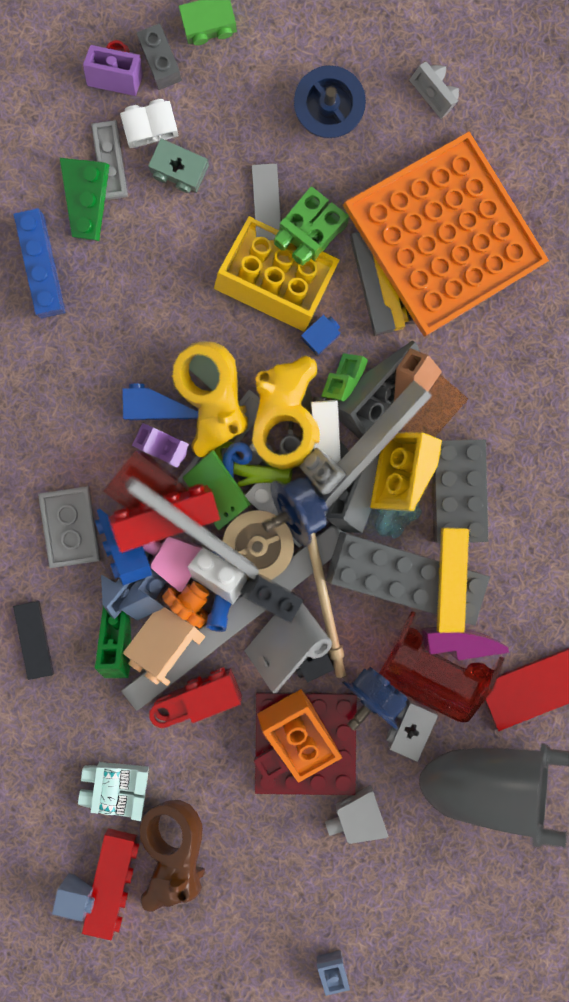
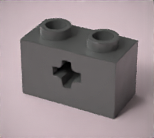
M161 23L137 32L139 43L158 90L181 82L179 68Z

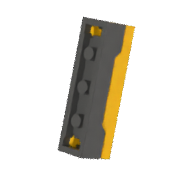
M352 233L350 240L373 335L377 336L404 329L405 322H408L406 308L401 307L398 294L360 233Z

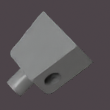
M371 786L337 803L338 817L325 821L329 836L344 832L348 844L388 837Z

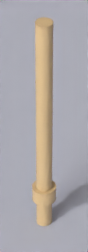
M313 533L311 534V544L308 546L327 636L332 641V646L328 651L329 658L333 660L336 677L341 678L346 676L343 663L344 651L343 646L339 644L316 535Z

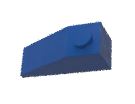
M134 383L129 384V388H123L124 420L198 418V411L152 389L144 388V384Z

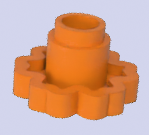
M193 581L182 592L171 586L162 595L163 601L181 619L187 620L191 625L198 628L206 624L208 613L202 607L208 601L207 597L210 593L200 583Z

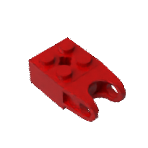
M224 666L212 670L209 677L204 679L201 676L194 677L188 680L184 687L159 697L150 710V721L158 728H166L191 719L193 724L240 705L242 694L232 669L225 670ZM158 709H167L169 715L161 714Z

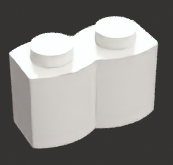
M156 99L151 101L149 106L139 107V105H132L120 113L129 148L159 142L160 138L167 140L178 137L170 101Z

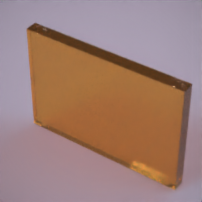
M440 374L428 391L432 396L405 424L403 429L407 433H425L436 437L459 409L467 403L468 398Z

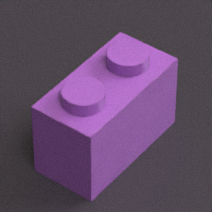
M90 45L83 63L87 86L136 96L143 78L140 55Z

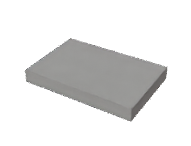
M89 486L39 493L38 497L49 568L100 561Z

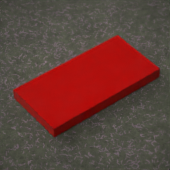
M569 648L479 683L498 732L569 704Z

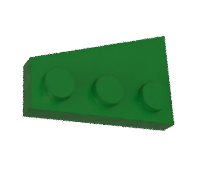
M60 158L72 237L99 241L110 165L105 162Z

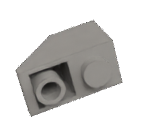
M316 448L300 465V468L324 494H330L347 475L335 461L319 448Z

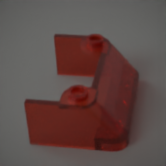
M411 611L379 673L394 688L410 698L455 721L469 722L493 691L505 658L500 656L492 668L487 667L483 663L476 662L470 663L464 669L437 654H430L425 648L421 647L423 637L415 628H410L416 615L415 612Z

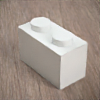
M202 547L188 566L192 579L231 604H234L240 596V591L247 581L244 572Z

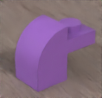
M142 423L132 446L175 467H179L180 462L184 460L189 445Z

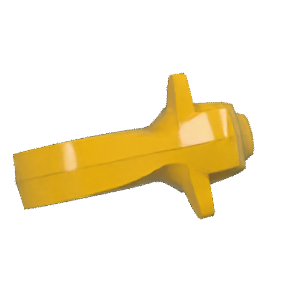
M202 341L191 344L179 354L173 365V375L171 376L178 393L190 404L199 408L197 432L195 439L192 441L191 448L198 457H205L212 450L245 432L248 429L249 420L245 415L247 412L246 405L239 406L237 369L235 360L230 352L216 342ZM197 354L206 355L218 366L220 378L216 389L213 391L202 390L191 380L189 364Z
M301 356L292 363L279 364L269 370L258 372L255 378L260 403L253 429V444L259 456L267 464L281 470L292 469L301 465L306 457L312 453L315 444L320 442V431L317 422L301 405L309 382L317 374L316 362L309 356ZM292 421L298 423L303 428V440L298 449L288 455H277L270 452L267 447V437L270 430L280 422Z

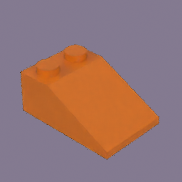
M302 689L257 714L263 734L298 783L342 759L339 750Z

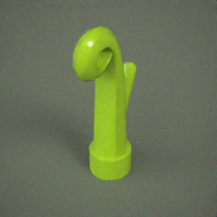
M230 441L214 450L221 462L223 460V449L233 444ZM234 462L233 474L247 477L237 483L239 487L256 483H272L275 480L286 485L291 482L293 468L281 470L271 466L240 465Z

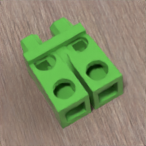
M312 186L292 208L286 218L280 222L279 231L274 238V244L283 251L291 243L297 247L292 254V258L301 266L310 259L315 261L329 243L339 233L343 232L349 220L348 214L332 202L328 205L329 200Z

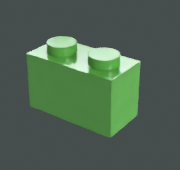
M198 0L179 5L188 44L203 45L208 42V39L216 37L218 39H227L237 32L230 0Z

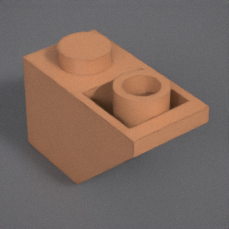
M411 348L396 369L394 401L413 380L427 392L431 389L442 371L429 355Z

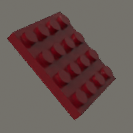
M256 692L255 758L273 748L262 732L257 714L293 693ZM304 693L335 743L342 759L299 783L290 770L266 783L255 764V794L356 795V730L354 731L347 724L357 713V695L354 693Z

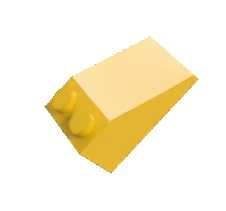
M397 433L379 453L370 508L413 511L438 466L442 440L425 433Z

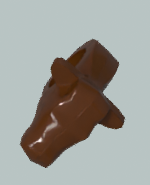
M165 801L150 809L140 823V839L144 849L157 862L149 887L141 895L140 899L143 909L148 912H153L160 907H171L179 903H187L194 900L202 889L199 879L204 876L205 868L196 867L202 840V822L194 808L184 801ZM161 815H168L179 824L182 831L180 848H174L162 839L159 832Z

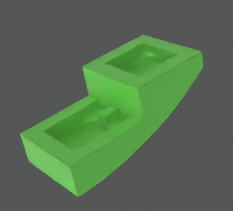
M343 353L336 374L329 373L321 397L344 402L358 384L368 359L364 356Z

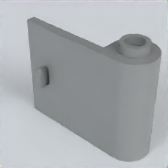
M302 603L291 623L274 615L244 651L272 693L276 694L307 657H322L330 650L332 641Z

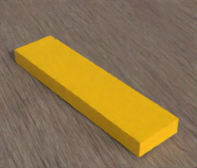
M441 528L437 631L439 633L465 632L469 529Z

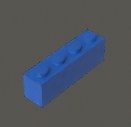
M39 208L14 213L35 314L41 319L65 314L66 311L44 214Z

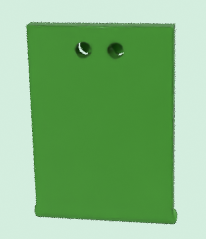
M214 450L183 476V480H185L189 488L193 485L203 484L208 485L212 490L220 517L219 521L213 522L218 530L224 528L251 505Z

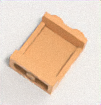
M164 607L152 613L123 654L130 659L128 664L139 673L142 669L147 671L145 677L157 685L161 681L168 686L170 681L165 676L191 640L199 645L205 636L193 625Z

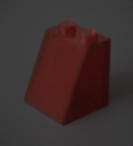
M135 450L103 490L112 499L130 510L139 507L138 505L144 502L128 491L125 483L130 477H134L162 498L172 492L180 494L189 491V488L147 453Z

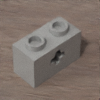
M408 699L407 705L397 716L399 718L397 722L398 729L396 730L391 726L386 741H389L388 747L390 750L418 762L438 714L436 711ZM413 723V726L416 729L415 732L410 731L409 734H407L405 727H411Z

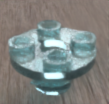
M419 502L413 511L376 509L380 515L375 522V530L380 536L397 538L404 532L405 526L421 515L422 510L419 508Z

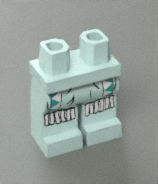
M99 762L97 766H84L81 781L94 783V790L81 789L78 805L91 808L90 813L131 817V820L141 821L149 767Z

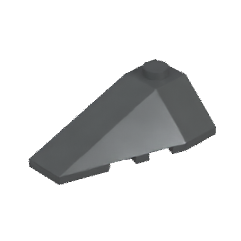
M409 342L362 375L350 396L344 402L338 401L339 421L359 439L394 402L396 369L410 348L420 352L416 342Z

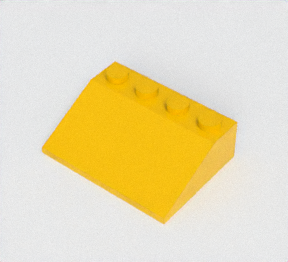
M249 216L218 271L214 289L305 332L340 259L322 252L315 261L310 259L301 266L292 258V254L297 249L296 246L291 243L283 251L274 244V240L256 237V226L277 235L279 230Z

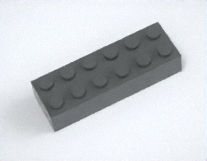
M340 531L325 579L327 582L429 613L438 614L440 561ZM468 569L465 623L475 626L490 577Z

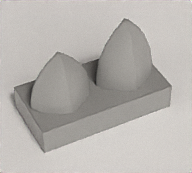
M425 61L419 65L409 81L439 118L442 119L458 102L459 88L444 84L443 79L446 74V66L429 65Z

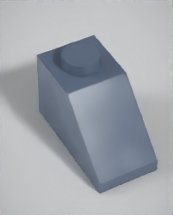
M68 873L57 890L52 914L82 922L87 913L91 914L95 898L91 897L93 888L76 875Z

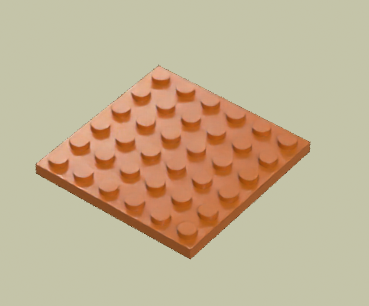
M470 131L343 204L347 214L424 337L549 261Z

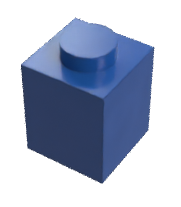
M323 314L301 335V339L318 357L340 336L341 333L338 331L340 326L331 316L327 319Z

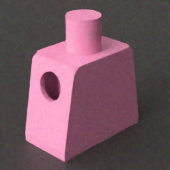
M170 536L164 538L162 543L155 541L143 545V549L153 556L149 563L150 568L176 590L182 592L191 578L188 566L202 549V546Z

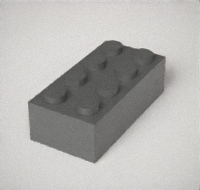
M486 439L448 440L441 443L438 466L432 475L433 539L435 543H441V528L469 529L468 543L489 542Z

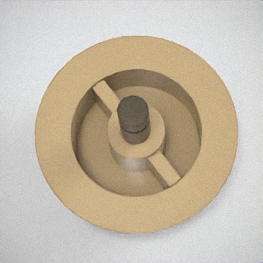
M262 510L243 513L229 524L224 533L223 542L254 563L259 573L271 580L279 576L292 559L294 541L287 524L283 523L266 532L262 523L276 516L273 513Z

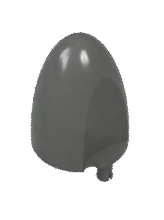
M541 744L540 751L510 748L457 749L436 757L422 770L419 778L420 790L427 802L442 815L497 831L532 837L533 848H540L542 845L567 847L568 831L545 829L544 820L549 764L569 767V751L550 749L548 744Z

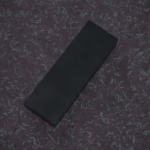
M40 601L14 605L13 609L27 679L31 680L54 675Z

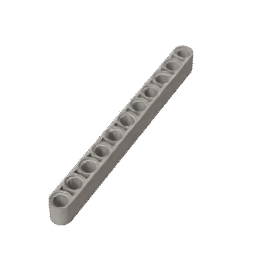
M334 524L316 537L322 566L332 559L341 531ZM304 546L292 556L287 568L279 576L271 580L291 591L313 573L308 546ZM241 595L234 604H231L227 616L226 631L216 632L206 628V624L198 629L205 638L199 645L191 640L166 674L165 678L170 681L168 686L161 681L156 685L145 677L147 673L145 671L134 679L131 684L129 683L124 687L121 692L136 711L139 710L266 609Z

